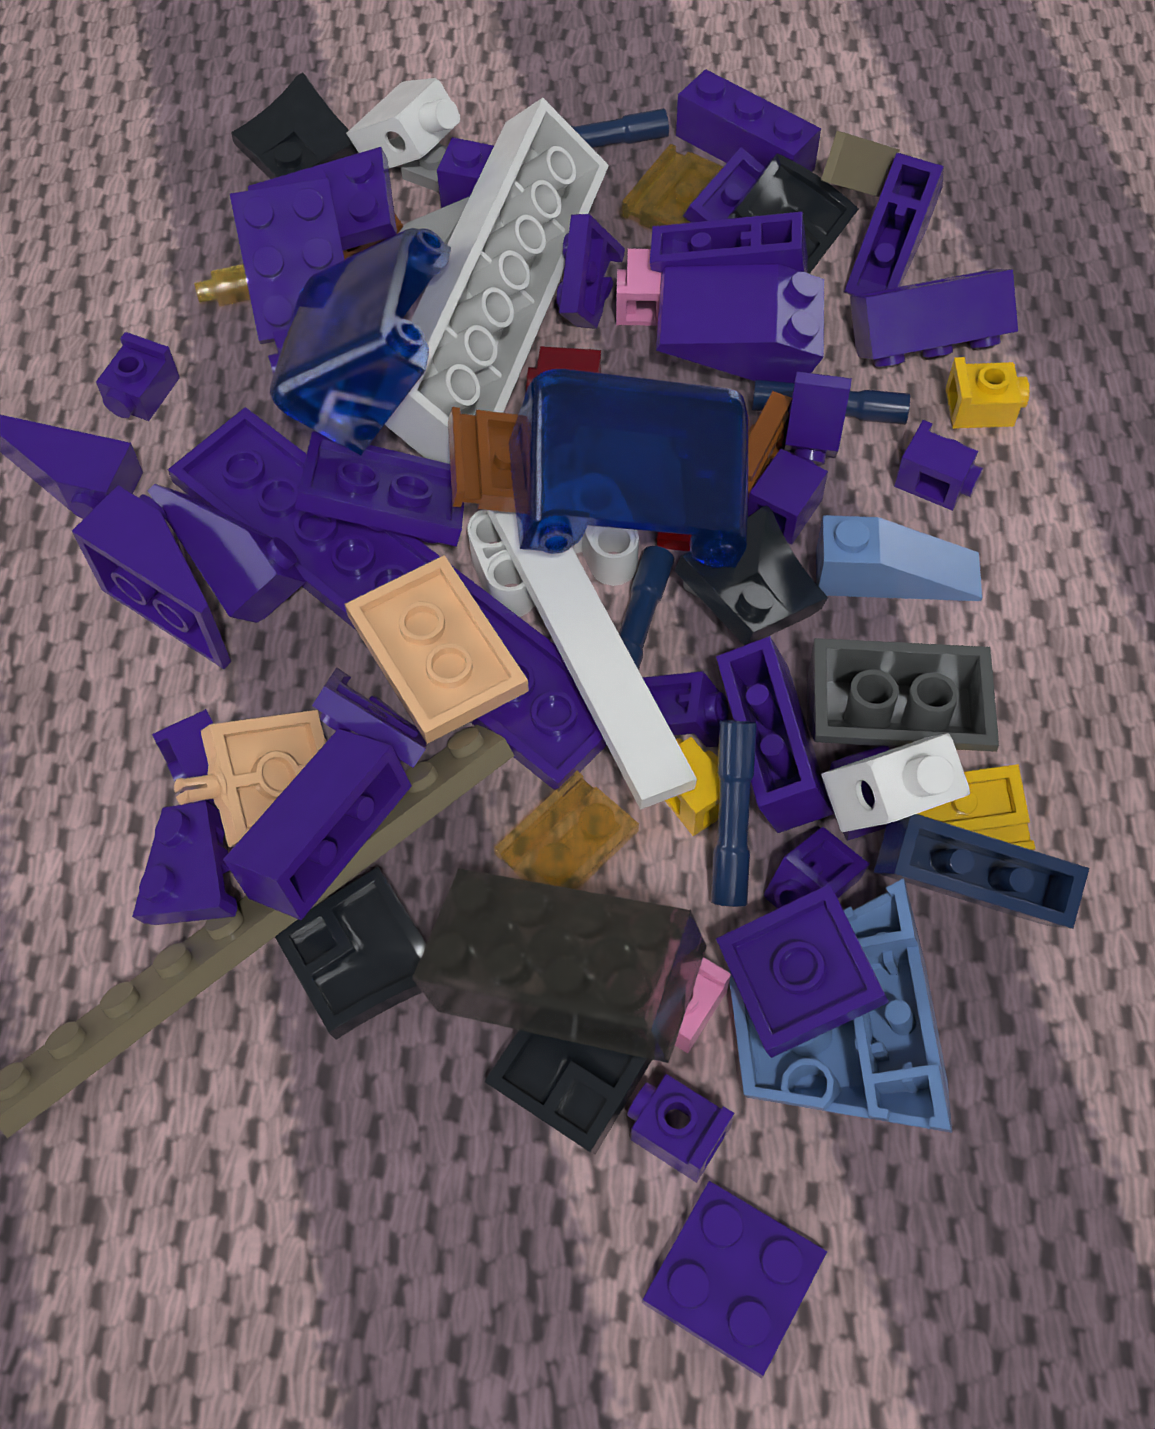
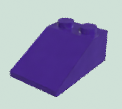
M781 264L665 267L661 273L656 351L752 381L757 379L794 383L797 371L812 373L824 357V279Z
M118 485L72 530L101 590L222 669H225L231 663L230 657L208 603L165 521L167 518L166 513L149 496L142 494L137 497Z

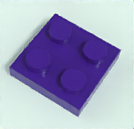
M831 884L716 938L763 1047L771 1058L889 1003Z
M708 1181L646 1292L642 1303L762 1379L827 1251L711 1181Z

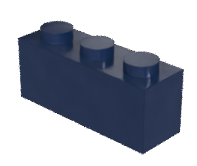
M914 814L887 824L874 873L896 880L904 878L906 883L1046 926L1074 929L1090 868Z

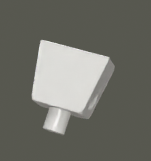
M429 78L404 81L396 86L346 134L359 153L382 147L388 159L389 168H393L425 156L460 122V114L458 113L457 106L451 101L438 79ZM393 131L399 134V136L388 139L387 133Z
M949 733L926 737L821 774L841 832L895 822L970 794L966 776L953 739ZM862 780L870 786L874 794L875 802L872 808L866 803L862 795Z

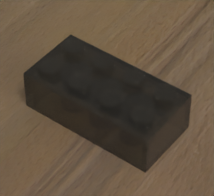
M458 868L412 979L434 1008L441 1013L669 1063L707 946L691 910Z

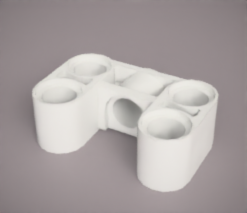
M589 476L577 482L542 491L574 552L583 553L587 565L596 580L606 585L616 586L623 585L635 576L638 568V531L618 488L612 481L605 477ZM479 510L470 518L467 526L473 566L482 588L517 616L521 617L529 613L535 604L487 510ZM609 552H618L620 554H609ZM507 584H518L517 586H514V587H506V586H505V585H507Z

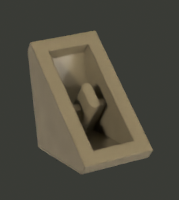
M837 130L821 181L880 197L896 153H899L900 149Z

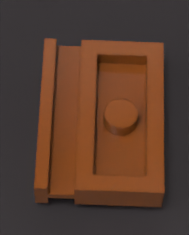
M772 391L756 424L753 423L751 425L743 448L736 462H732L723 482L722 492L729 494L726 513L744 520L746 519L750 491L785 444L790 415L787 411L792 403L791 397Z
M452 407L448 420L453 507H461L463 502L477 503L478 509L532 515L538 499L530 416L476 410L475 415L461 414L460 408Z

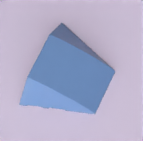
M904 878L886 887L887 893L855 910L851 906L844 910L889 1003L771 1058L763 1047L731 974L730 989L743 1092L747 1098L952 1133L949 1090L925 959Z

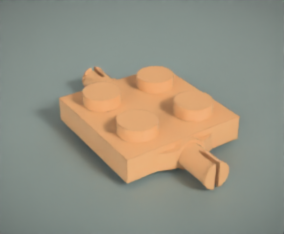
M318 710L208 725L201 730L209 765L208 775L176 779L174 791L175 793L182 792L176 796V799L181 805L213 799L220 811L228 847L235 846L327 742L323 734Z

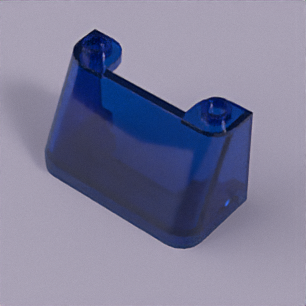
M410 228L312 275L298 295L270 384V395L276 406L289 417L361 456L426 371L429 346L425 335L418 325L410 320L403 319V317L433 276L440 274L449 262L451 247L429 229Z
M551 369L533 378L528 386L508 443L520 549L544 551L550 554L563 553L581 540L589 525L692 535L689 545L693 559L714 568H736L747 547L749 417L744 397L739 392L721 387L570 369Z

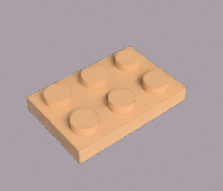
M445 555L345 603L349 619L427 744L529 691L528 679Z

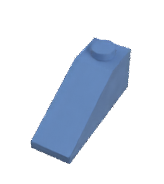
M823 515L816 547V584L827 596L957 601L982 600L979 552L879 517Z

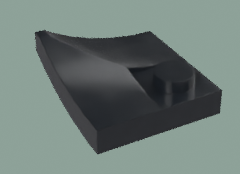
M303 72L297 75L283 93L267 108L246 124L231 132L234 144L270 179L358 153L346 134L349 129L328 107Z
M777 153L769 160L728 218L802 212L808 255L807 273L810 274L859 208L828 182L821 181V177Z
M767 505L761 507L726 533L681 555L674 569L744 646L766 638L812 616L822 609L828 599L827 595L813 581L791 550L773 511Z
M378 866L310 909L302 920H296L275 936L327 1031L336 1040L378 1014L428 991L448 979Z
M560 978L522 1025L491 1070L485 1083L590 1153L596 1154L663 1041Z

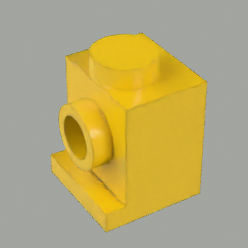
M954 357L945 388L953 429L1013 427L1020 409L1026 408L1028 405L1030 392L1028 378L1026 376L1017 377L1014 362L966 364L965 357Z
M692 737L684 741L681 738H677L676 741L697 778L696 786L691 791L664 801L692 836L718 820L720 779L717 773L718 757L710 750L704 752Z

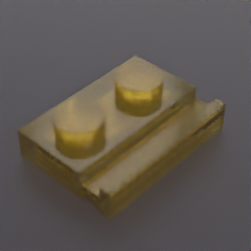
M669 144L623 199L621 216L628 219L630 215H633L640 219L641 225L650 229L653 226L691 223L683 215L690 204L724 166L689 151L686 155L676 152L675 145Z
M577 770L559 789L557 788L494 847L495 855L513 869L514 873L557 911L639 831V823L600 789L589 785L584 780L583 775Z

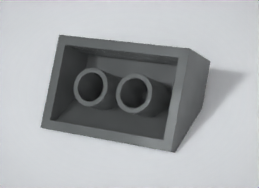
M814 638L807 674V725L814 742L900 747L926 737L949 733L956 750L997 752L999 736L991 648L984 646Z

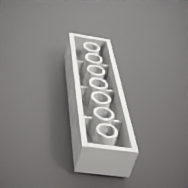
M541 98L505 122L368 409L373 416L427 459L450 464L448 420L452 407H458L461 414L475 415L476 410L504 412L564 272L563 240L565 235L569 233L571 214L589 213L609 166L544 98Z

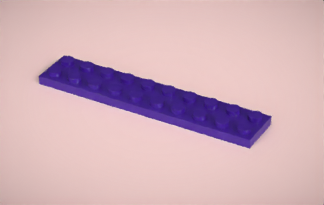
M244 407L167 469L172 482L189 496L272 538L278 537L283 540L297 557V563L294 565L306 581L302 587L356 630L347 615L345 603L397 579L440 556L413 536L387 530L377 531L365 525L335 518H321L310 512L294 509L307 454ZM452 566L528 679L529 691L476 718L470 723L474 726L485 727L504 737L514 754V758L559 794L607 744L556 645Z

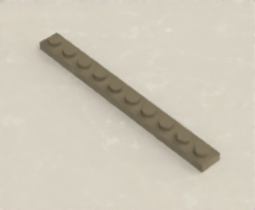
M475 725L474 727L463 729L452 736L448 741L447 747L428 761L417 763L414 768L410 767L406 770L405 773L412 787L313 907L514 757L505 738L485 727ZM244 896L237 902L235 917L209 919L203 928L184 942L165 948L154 959L153 965L130 982H123L111 988L102 997L99 1005L76 1022H68L58 1027L51 1033L45 1045L22 1062L12 1063L0 1070V1131L8 1139L298 919Z

